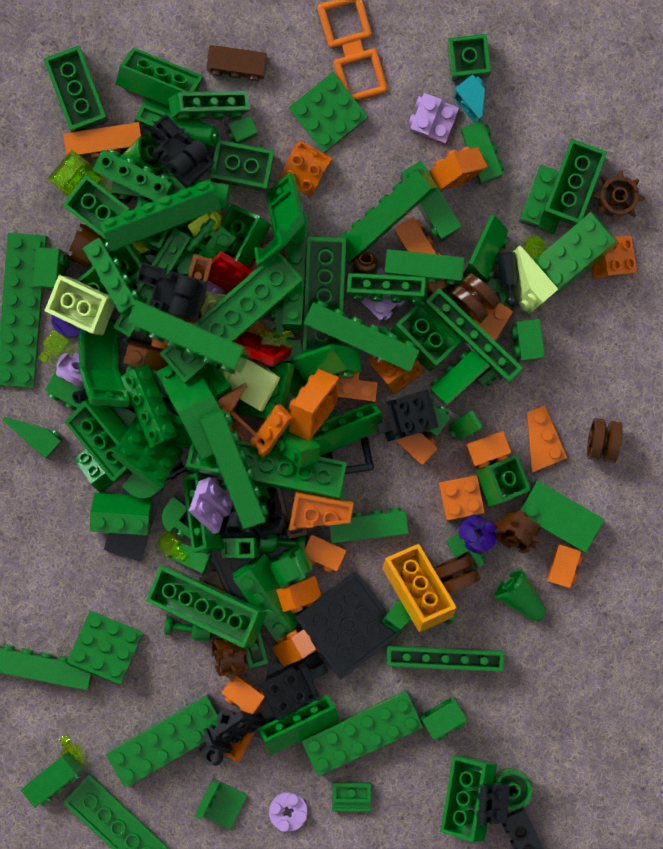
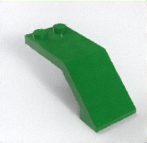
M288 173L265 193L274 238L264 249L258 247L254 249L258 266L264 264L281 250L305 223L295 174Z
M109 319L103 335L92 334L79 328V372L90 405L113 406L117 408L129 407L130 399L119 372L118 338L120 331L113 327L117 320Z
M170 365L156 371L202 461L213 457L214 453L200 419L205 415L219 411L220 408L202 374L199 372L190 381L184 383Z

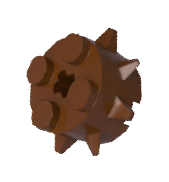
M619 170L617 176L611 179L601 176L603 186L599 191L592 193V196L598 199L600 206L597 213H606L612 216L615 223H618L620 217L626 214L635 218L634 207L638 202L645 200V197L638 194L637 184L639 179L632 181L628 177L625 178L622 170ZM618 193L622 196L620 200L615 198Z
M517 510L516 513L506 512L503 518L497 517L500 522H493L497 528L495 534H498L496 539L509 549L513 546L519 548L518 552L527 553L531 547L536 548L534 544H541V540L537 538L541 528L540 524L527 518V514L523 511Z
M222 637L211 641L212 657L215 656L217 664L215 669L218 676H227L231 682H234L235 674L247 671V664L244 660V656H247L246 648L240 647Z

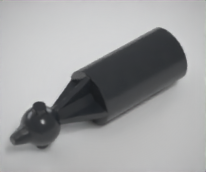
M515 252L498 254L500 281L508 295L505 302L511 311H514L515 305L518 302L514 296L516 284L518 283Z

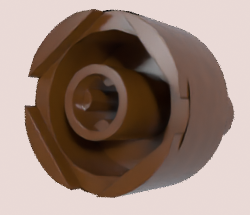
M81 223L80 227L83 229L82 231L77 230L69 249L72 255H67L66 259L88 268L89 264L92 265L83 247L97 238L103 241L104 238L89 226Z

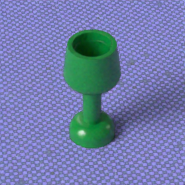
M258 533L256 535L258 538V550L262 552L273 553L278 546L295 547L302 545L305 548L304 535L295 537L294 540L279 539L274 534H269L268 539L262 540Z
M171 616L166 617L164 635H170L175 630L190 632L192 639L195 641L211 640V632L195 624L174 623V619Z

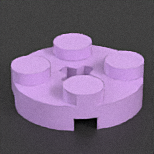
M69 353L61 355L57 363V376L73 383L76 387H83L84 384L78 370L79 354L74 353V356H68Z
M283 792L277 795L270 805V820L275 827L283 832L299 829L307 818V805L304 799L291 792ZM287 806L289 809L292 808L294 810L290 817L283 814Z

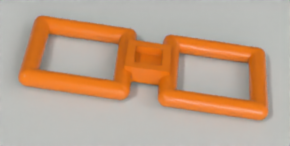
M332 0L319 4L317 9L328 47L336 48L342 46L345 57L335 59L333 62L336 75L349 91L342 65L371 57L379 87L352 94L356 101L386 93L388 86L378 52L374 48L363 51L360 41L372 36L363 0ZM355 2L363 32L334 40L326 10Z

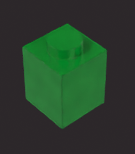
M250 115L229 124L230 130L227 131L231 141H236L238 144L258 136Z

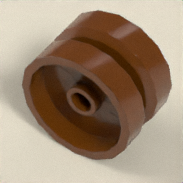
M469 273L463 280L464 287L457 286L451 292V296L465 312L482 323L489 315L487 309L494 310L500 304V300L483 281Z
M593 419L588 436L587 459L598 461L603 453L604 462L616 463L622 441V422L610 421L607 426L605 419Z
M471 553L449 559L434 567L439 579L448 577L442 581L448 593L467 587L481 579L477 569L465 571L474 564Z

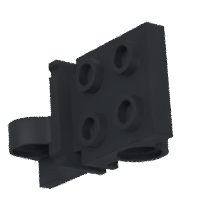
M166 114L152 126L151 136L159 146L153 150L151 157L154 160L160 157L159 162L185 188H188L213 166L214 161L208 156V150L201 141H193L189 137V133L184 135L185 129H181Z
M141 262L136 281L155 287L149 306L155 308L157 303H159L158 309L197 320L208 282L173 271H169V274L166 275L167 269Z
M429 389L387 401L386 404L391 421L375 425L377 435L385 433L387 442L438 428L439 425Z
M263 497V500L261 498L260 500L262 504H266L269 512L265 522L243 529L233 504L230 515L225 516L219 535L221 538L252 537L258 533L263 540L268 539L269 534L277 536L286 535L289 523L285 515H274L275 505L267 497Z
M316 652L298 663H293V666H288L286 670L270 675L266 678L265 682L259 685L276 720L310 701L309 698L317 699L320 697L312 679L323 676L328 672V669Z
M227 709L219 712L217 716L218 727L210 725L209 729H204L205 735L203 737L206 744L199 751L205 762L214 766L220 765L223 761L224 753L233 751L231 742H240L246 734L256 731L258 726L264 723L261 716L244 711L234 712ZM216 752L215 760L211 761L210 756Z

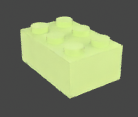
M59 275L45 311L92 334L103 335L115 304L109 295L71 277Z

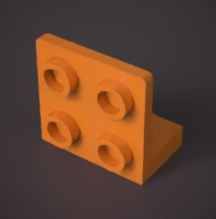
M299 140L293 147L279 179L281 180L288 173L295 174L298 190L311 197L333 158Z
M631 235L614 236L619 244L592 266L594 279L637 273Z
M374 355L368 359V362L385 381L394 395L424 373L417 359L410 372L394 364L389 365L387 361Z

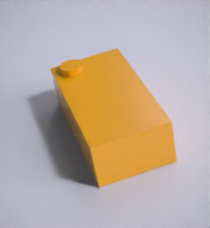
M419 544L385 558L382 569L419 632L453 618L457 607Z

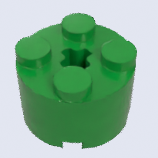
M302 545L281 552L282 555L278 559L274 556L267 562L280 588L289 585L290 581L294 579L300 581L306 578V574L313 570V566Z
M504 768L496 774L494 783L510 784L509 787L514 785L516 789L509 792L508 810H517L529 803L532 797V786L527 776L521 770Z

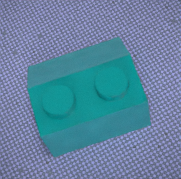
M472 74L454 89L452 97L470 119L477 123L482 118L485 85L478 76L475 77Z

